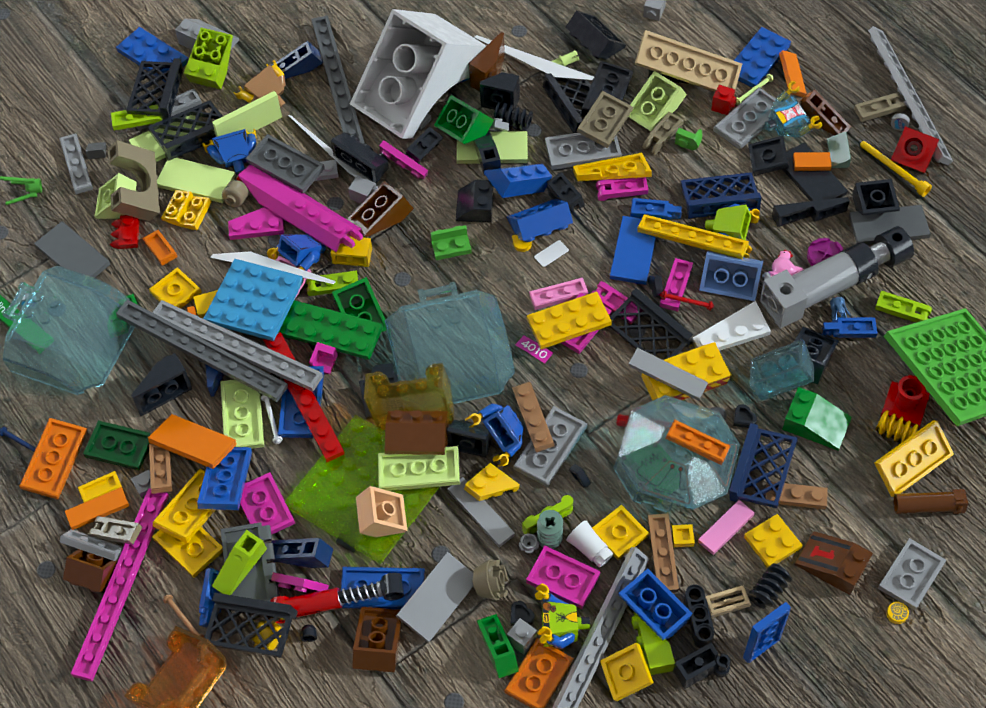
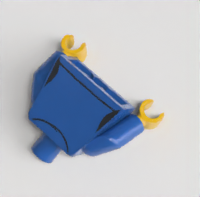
M243 129L212 138L213 141L209 140V145L203 143L205 152L209 153L219 164H224L226 168L233 166L235 173L240 174L245 169L244 163L247 162L246 158L256 147V130L253 129V132L249 133Z
M283 234L280 236L279 244L276 245L277 248L268 249L267 256L270 259L276 260L279 256L278 253H280L296 267L300 266L299 269L307 271L313 263L319 261L320 253L325 252V245L321 242H316L309 235Z
M490 404L478 411V414H471L465 419V421L468 419L473 420V425L469 428L475 427L480 423L481 419L483 420L482 422L503 452H505L493 458V462L501 461L498 467L507 465L509 462L508 457H512L523 444L522 433L524 427L517 418L516 413L508 405L503 408L498 404Z

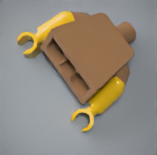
M273 60L274 65L272 66L266 64L267 67L244 85V90L241 86H238L240 92H233L237 99H243L251 103L275 91L278 95L280 108L284 106L285 102L280 95L284 93L285 77L282 70L277 66L276 61Z

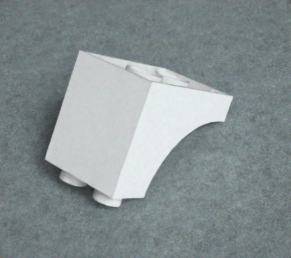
M392 9L350 105L400 138H414L421 122L436 101L452 86L464 79L470 78L469 63L486 45L436 14Z

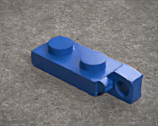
M633 198L630 217L642 218L645 214L665 220L681 219L682 207L673 206L669 201Z
M874 317L837 318V320H832V322H824L822 326V334L833 335V337L876 338L878 335Z
M212 568L206 569L199 605V613L201 614L199 626L204 628L208 627L215 602L212 601L214 593H220L212 587L220 571Z

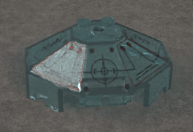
M664 395L631 410L613 469L633 502L639 504L645 502L654 505L653 508L664 512L670 511L673 504L694 510L728 494L740 443L719 412ZM674 419L730 445L722 465L665 439Z

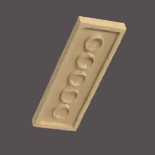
M647 30L643 33L635 65L714 92L719 84L736 89L742 63Z

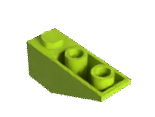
M246 530L232 548L212 587L222 594L232 595L267 550L263 540Z
M634 613V617H631L633 629H637L639 635L636 637V641L640 644L650 674L655 675L673 671L675 662L670 643L666 639L662 640Z

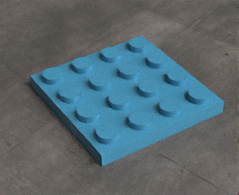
M234 259L203 319L223 328L274 341L304 281L303 276Z

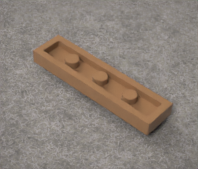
M531 382L513 387L514 396L535 452L554 447L553 439Z
M668 513L648 515L655 576L672 593H677L679 586Z

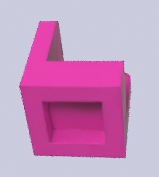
M317 342L309 361L310 366H324V373L330 374L338 356L335 347Z

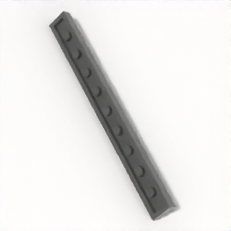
M328 15L311 19L342 132L354 135L360 143L365 145L355 108L350 105L352 98Z
M126 300L116 313L117 318L278 402L288 388V384L129 300Z

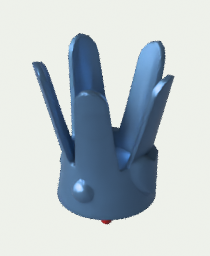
M835 297L830 301L833 320H837V311H839L841 318H847L845 310L852 317L845 306L844 298Z

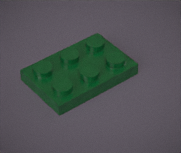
M98 420L83 455L85 458L140 471L149 451V444H151L148 437L152 433Z

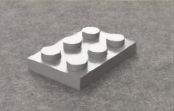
M909 538L878 589L915 611L945 564L946 559Z

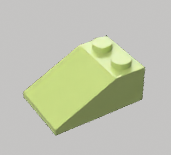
M654 71L630 104L633 107V111L629 118L652 131L668 112L673 113L687 94L680 86Z

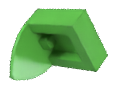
M681 128L676 132L675 144L680 147L696 150L702 141L701 129L696 134Z

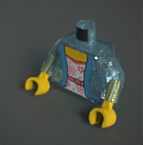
M791 81L788 85L789 89L787 91L784 90L772 104L771 112L768 116L769 120L765 122L767 131L775 129L779 136L800 138L811 132L812 128L820 129L822 127L821 122L814 124L820 119L819 116H813L810 121L796 97L790 95L797 93L800 89L799 86L794 90L791 89L792 85L796 83L795 81Z

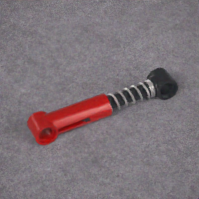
M388 573L383 575L376 584L371 583V585L367 586L364 584L363 587L357 586L353 589L350 587L348 590L342 589V591L337 587L294 597L277 596L272 598L270 602L289 604L298 611L296 617L340 609L344 603L351 604L352 601L357 603L359 600L365 601L367 598L371 600L373 597H384L385 600L389 601L398 600L404 597L402 575L400 573ZM279 619L275 623L283 624L285 620Z

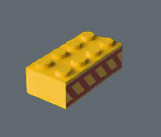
M715 342L664 360L707 381L708 385L704 392L726 385L731 376ZM643 373L641 374L656 409L690 398V396Z

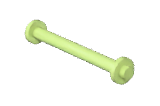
M767 74L763 81L740 98L737 97L735 104L739 105L759 87L761 88L767 82H772L774 80L773 75Z

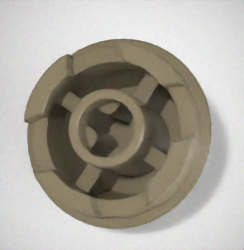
M489 559L474 568L472 582L479 597L499 600L507 596L508 590H504L505 581H508L505 566L499 565L500 560Z

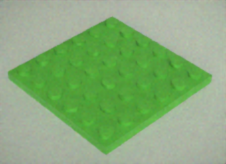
M966 308L886 332L884 335L886 340L956 426L986 416V332Z

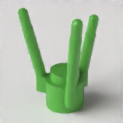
M0 176V180L11 181V184L25 185L26 192H30V194L5 202L6 205L30 197H37V193H42L40 178L27 179Z

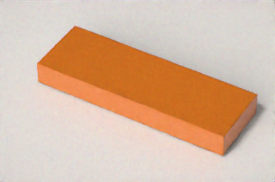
M782 50L779 56L787 87L791 81H795L796 83L792 85L791 89L794 90L798 86L800 89L797 93H792V95L803 97L807 93L797 55Z
M675 419L665 438L722 465L730 449V445Z
M122 487L70 508L65 513L71 529L75 530L94 522L97 516L105 517L127 508L129 503Z

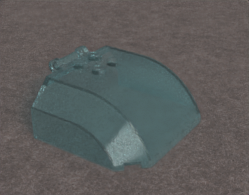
M60 266L43 271L34 287L21 282L18 286L19 290L8 309H5L2 313L5 318L14 321L6 334L3 361L9 370L76 395L84 393V390L93 386L99 387L104 385L135 328L131 324L117 318L116 315L126 300L130 301V299L116 288L101 280ZM28 293L29 296L19 313H14L24 295Z
M455 282L427 290L418 289L419 303L401 306L384 320L402 398L408 402L410 400L418 404L424 410L501 394L505 384L515 373L509 340L497 298L494 295L479 290L458 294ZM451 292V296L426 301L427 297Z

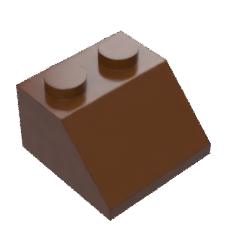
M78 549L66 557L63 580L75 586L86 587L92 592H101L108 586L119 558L113 561Z

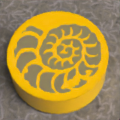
M893 602L889 605L886 615L890 622L902 624L907 620L909 610L905 604Z

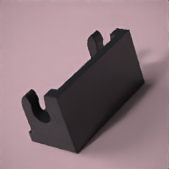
M429 127L407 148L406 156L419 164L435 146L440 144L443 137Z
M562 172L547 181V184L562 201L568 203L571 212L575 211L574 207L576 205L580 208L585 206L582 195Z

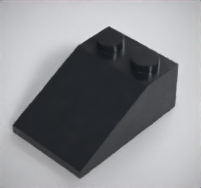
M803 326L788 350L782 370L789 375L798 376L809 383L818 385L839 340Z
M174 353L157 362L131 394L140 416L192 390L186 370L177 355Z

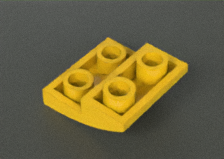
M175 190L161 219L179 227L198 230L212 202L207 197L193 196L191 191Z

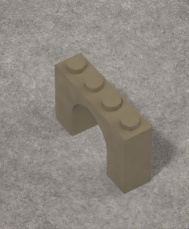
M117 140L108 148V163L133 173L140 183L141 192L119 187L111 194V209L114 212L151 221L160 211L155 152Z

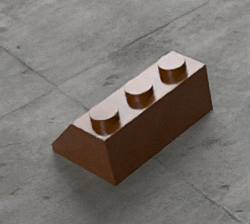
M438 410L388 411L385 427V454L445 455L447 428L449 426L448 412Z

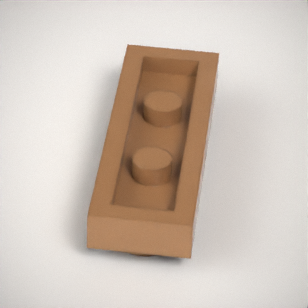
M149 444L152 494L171 492L170 451Z
M785 483L779 504L826 510L828 488ZM772 490L765 493V499L775 500L776 495Z

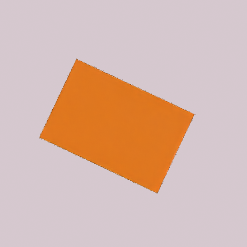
M537 638L520 664L519 672L514 674L507 685L505 693L530 708H546L573 663L574 658L553 646L544 647V644L540 643L539 638Z

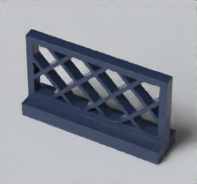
M752 172L681 180L688 219L716 216L718 209L726 208L733 204L747 205L750 211L753 209L760 211L762 197L760 192L758 193ZM749 179L747 184L740 182V180ZM728 181L732 184L728 187L722 183ZM710 183L714 186L710 189L704 185ZM691 185H693V186H695L696 188H695L694 190H691V189L687 188L686 186H691ZM736 185L742 188V190L739 192L734 190L733 187ZM719 187L725 191L721 194L715 190ZM701 189L707 193L703 196L697 192ZM746 190L751 192L750 194H743Z
M750 423L729 490L730 501L737 502L738 500L778 508L796 447L797 437L758 429V425ZM761 436L769 437L772 442L763 446L760 438ZM783 441L791 442V447L782 450L779 443ZM776 446L779 453L770 457L766 450ZM763 452L767 459L758 463L755 455ZM783 456L786 463L777 467L773 460ZM770 462L774 470L765 474L761 466ZM758 469L762 476L753 480L749 474L751 471ZM777 473L781 480L772 484L768 477ZM765 479L769 487L760 491L756 483ZM750 486H753L757 492L751 496L743 494L744 490ZM772 490L776 495L775 500H767L763 494Z

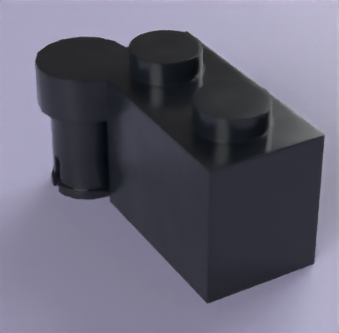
M710 643L675 662L673 672L683 688L686 689L713 673L717 677H726L730 671L729 656L726 654L719 656L714 645Z

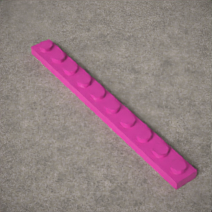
M148 488L135 519V523H139L142 529L134 545L126 543L72 669L71 675L73 677L93 682L156 529L153 527L152 522L163 511L169 497L167 492L152 494L151 488Z

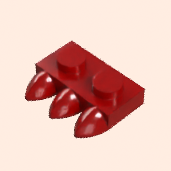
M120 215L119 219L111 223L113 227L118 229L111 233V236L117 239L110 243V246L116 249L138 248L140 219L129 215Z

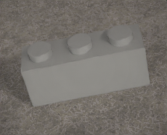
M184 19L175 29L178 43L190 49H193L201 27L229 34L199 19ZM233 36L231 49L239 41V38Z

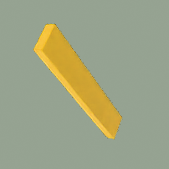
M645 214L637 227V231L640 233L743 259L749 246V241Z

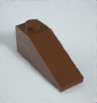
M815 89L803 96L798 102L807 115L805 117L806 120L809 119V122H811L813 116H819L820 119L814 124L821 122V128L832 135L847 132L851 127Z

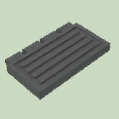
M261 522L220 529L224 562L246 530L263 540L264 544L272 540L270 525L262 526ZM273 543L265 544L267 550L232 593L233 596L270 601L272 598L280 596L278 583H270L273 572L277 573L275 563L267 564L268 561L275 560Z

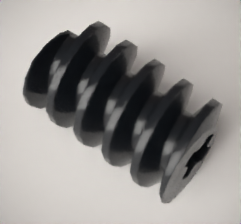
M499 102L494 111V118L502 119V122L509 123V128L513 126L514 129L520 128L521 131L529 128L533 117V111H530L528 115L526 114V109L520 113V107L513 111V105H510L509 109H507V103L500 107Z
M773 563L763 573L762 578H759L757 584L753 586V590L749 591L748 597L759 608L765 609V605L772 607L774 605L772 600H778L777 594L783 593L782 588H787V582H791L792 577L783 567Z

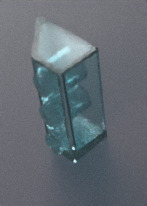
M803 339L751 359L750 387L761 401L814 381V366Z

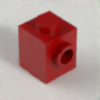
M719 84L713 96L711 111L728 115L731 107L735 106L737 97H734L735 89Z

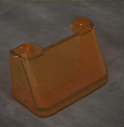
M175 626L167 638V647L172 653L148 686L137 682L124 695L130 702L140 708H198L226 668L227 660L225 656L208 639Z

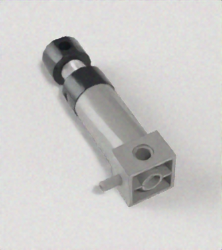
M896 226L876 235L874 245L871 247L863 242L857 243L794 275H791L788 270H784L772 277L768 272H765L762 275L764 283L760 302L781 329L802 319L806 308L875 277L879 271L878 265L884 263L888 267H894L911 259L914 255L912 240L902 227Z

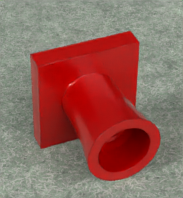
M905 126L891 160L925 173L939 139ZM913 145L918 146L915 152L911 151V146Z
M913 375L903 377L899 383L892 381L880 417L888 410V417L896 414V421L903 417V424L911 421L910 426L913 427L918 424L919 429L930 393L926 392L924 385Z

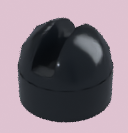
M311 624L303 626L300 631V639L304 642L317 640L316 628Z

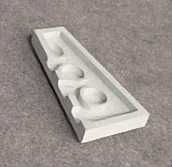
M754 301L693 337V344L695 348L715 342L720 351L768 336L771 330L757 302Z

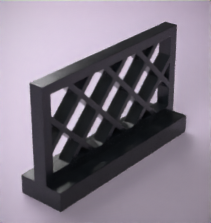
M174 58L173 62L141 61L127 106V114L162 116L163 120L171 117L183 75L181 59ZM145 67L153 68L148 72L144 71ZM164 68H170V70H168L165 73L161 72V70ZM155 73L159 74V76L154 79L150 77ZM147 78L149 82L142 85L140 82ZM164 79L166 82L159 86L157 82ZM152 85L156 87L151 91L147 90V88ZM141 91H144L146 93L140 97L137 96V94ZM158 92L162 93V95L157 98L153 96ZM150 97L152 101L145 104L143 101ZM138 103L142 105L139 108H133ZM155 104L159 106L158 109L149 108L150 106Z
M551 73L546 74L542 86L571 131L578 133L577 129L583 121L581 116L585 117L587 114L574 108L573 104L583 107L584 102L577 100L576 97L586 98L587 93L579 90L583 88L589 92L591 84L586 79H580L581 81L578 82L571 78L553 77ZM563 81L566 83V85L563 86L558 84L557 82ZM571 84L577 86L578 88L577 90L569 88L568 85ZM565 92L574 94V97L566 96Z
M209 100L148 126V131L165 152V157L170 161L202 147L203 143L205 145L209 144V140L213 141L212 138H215L216 134L213 123H210L211 119H219L223 116ZM208 107L211 109L210 113L202 112V110ZM194 115L196 118L195 120L187 119V116ZM199 117L208 118L207 122L198 121ZM173 122H181L179 126L171 125ZM184 123L192 124L191 129L184 128ZM196 125L204 126L198 130L195 129ZM159 128L165 129L163 133L155 132V130ZM168 130L177 131L175 135L167 134ZM180 132L188 133L184 136H179ZM165 139H170V140H172V141L167 142V143L164 144V140H165Z
M637 288L631 292V296L610 316L612 322L616 318L624 317L625 326H616L612 323L609 326L635 349L639 348L656 356V353H667L668 359L678 355L686 346L688 347L693 342L692 333ZM632 302L637 306L638 313H626V307ZM626 316L638 317V325L627 326ZM648 316L651 318L652 324L640 325V317ZM652 328V337L641 338V329ZM654 328H663L666 331V336L655 337ZM638 329L639 338H630L627 335V330ZM666 340L667 349L655 350V341ZM668 340H677L681 345L677 349H669ZM653 341V350H644L641 347V342Z
M214 593L212 601L215 602L203 644L282 658L292 619H296L298 613L294 607L289 604ZM220 609L227 610L229 616L220 622L218 620ZM245 613L248 619L238 625L235 617ZM264 616L267 622L257 628L254 620ZM279 619L285 620L284 627L276 632L273 624ZM232 620L236 628L226 634L222 626ZM251 623L255 631L245 637L241 629ZM270 626L274 634L264 640L260 632ZM220 629L223 636L217 641H212V634ZM239 632L242 640L236 644H231L229 638ZM257 635L261 643L254 648L250 647L248 641ZM277 639L279 642L277 651H270L267 644Z

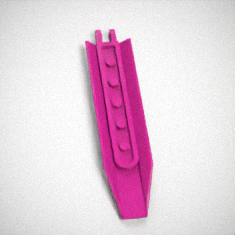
M249 165L238 175L260 205L333 251L337 252L340 243L353 248L355 243L354 240L349 238L350 236L358 241L363 238L359 232L361 230L360 227L305 193L299 192L258 168Z

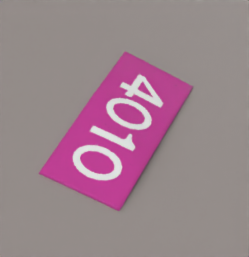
M524 335L515 344L544 364L553 354L547 348L540 349L537 342Z

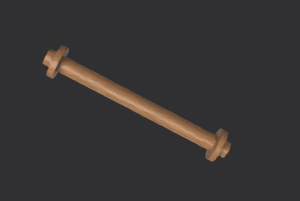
M164 596L163 602L165 604L168 603L194 635V641L201 642L204 635L197 632L173 602V596Z

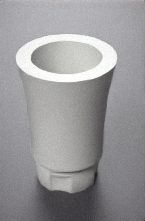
M587 520L579 524L566 539L567 542L575 546L599 568L604 566L613 556L612 551L607 548L608 546L595 533Z

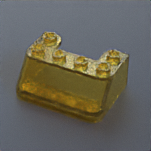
M443 363L429 365L425 370L427 378L390 383L388 377L382 372L367 373L365 375L364 400L378 430L385 432L388 411L394 410L447 411L448 424L453 422L454 407L451 385Z

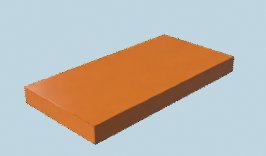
M173 414L148 437L149 443L212 469L237 445L236 439Z
M49 418L19 485L20 489L59 499L87 434V428Z

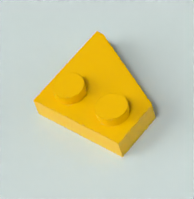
M489 463L465 484L464 490L478 501L492 496H500L508 490L515 492L519 489L520 484Z

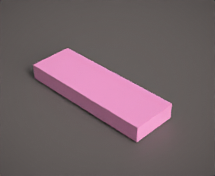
M583 278L530 291L529 296L534 310L576 299L580 293L588 295V290Z
M738 500L698 539V543L714 555L754 516V512Z

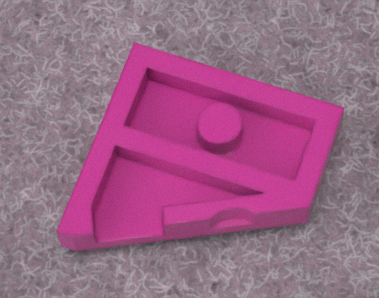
M274 572L271 581L279 582L278 587L291 589L292 585L295 586L294 590L306 592L307 589L323 591L329 587L327 584Z

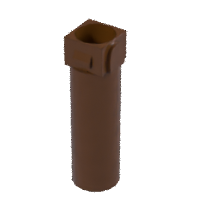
M955 489L952 492L894 494L893 506L896 514L932 512L962 514L966 512L968 500L965 489Z

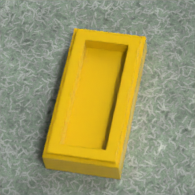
M114 471L79 486L78 490L85 503L122 487Z

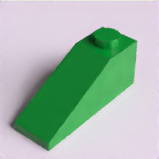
M497 614L477 620L498 678L519 672L515 652Z

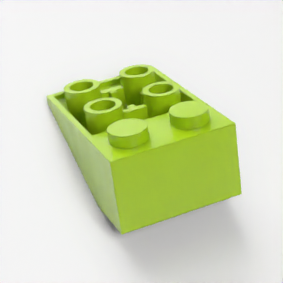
M200 28L184 71V75L189 82L221 90L227 75L233 35Z

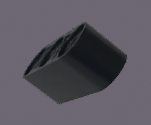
M697 584L690 585L685 592L684 604L693 613L689 619L693 641L698 648H702L712 643L714 628L703 588ZM697 595L699 599L693 600L689 596ZM701 614L704 618L697 619L694 615ZM699 634H707L709 638L702 639Z

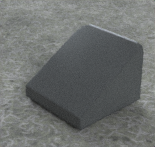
M106 142L89 143L86 148L88 159L105 158Z

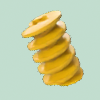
M888 410L883 413L876 429L879 428L880 435L887 431L886 437L888 439L894 435V441L897 442L901 438V443L918 431V424L911 428V421L903 424V417L896 421V414L888 417Z

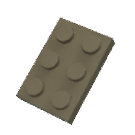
M602 91L579 125L577 132L608 148L633 111V107Z

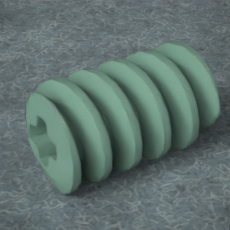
M546 510L540 514L537 521V541L542 548L547 546L554 549L561 544L563 539V518L555 510Z

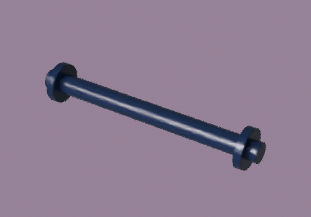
M6 427L0 428V436L5 435L35 452L36 447L8 432Z

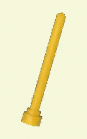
M866 141L860 143L864 150L915 186V190H917L916 192L920 196L924 197L929 193L932 185L927 181H919Z

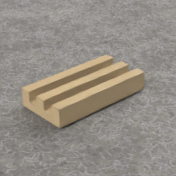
M744 585L706 596L711 618L751 606ZM742 593L741 596L725 599L723 601L716 602L713 604L711 603V601ZM743 600H744V602H740V603H737V604H733V605H730V606H726V607H723V608H719V607H722V606H725V605H729V604L736 603V602H739V601H743Z

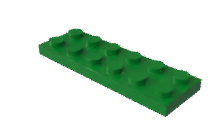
M294 300L278 333L281 332L283 337L316 345L319 342L335 347L338 352L370 360L383 325L382 323Z

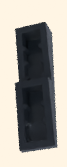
M848 197L774 205L772 218L777 227L811 217L816 222L846 212L850 200Z

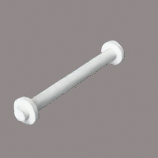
M262 395L261 400L265 401L274 435L273 443L280 444L283 439L278 435L269 401L270 398Z

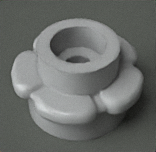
M525 534L520 539L519 547L526 553H533L539 547L537 537L533 534Z

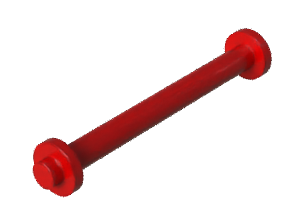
M665 290L660 294L662 300L668 298L707 307L709 311L714 307L712 301L706 303L668 294Z

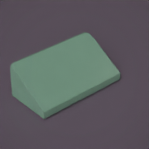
M847 132L827 138L831 168H849L851 156Z

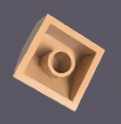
M369 486L356 497L359 532L361 534L381 537L407 531L402 494Z

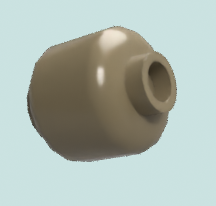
M233 180L222 191V198L227 205L239 207L243 204L249 192L243 182Z

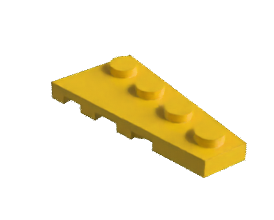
M642 153L573 166V172L577 181L652 177V170Z

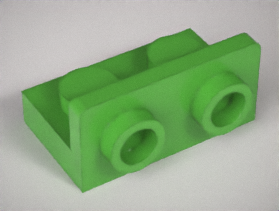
M455 226L450 229L437 230L430 233L436 260L472 253L466 226Z

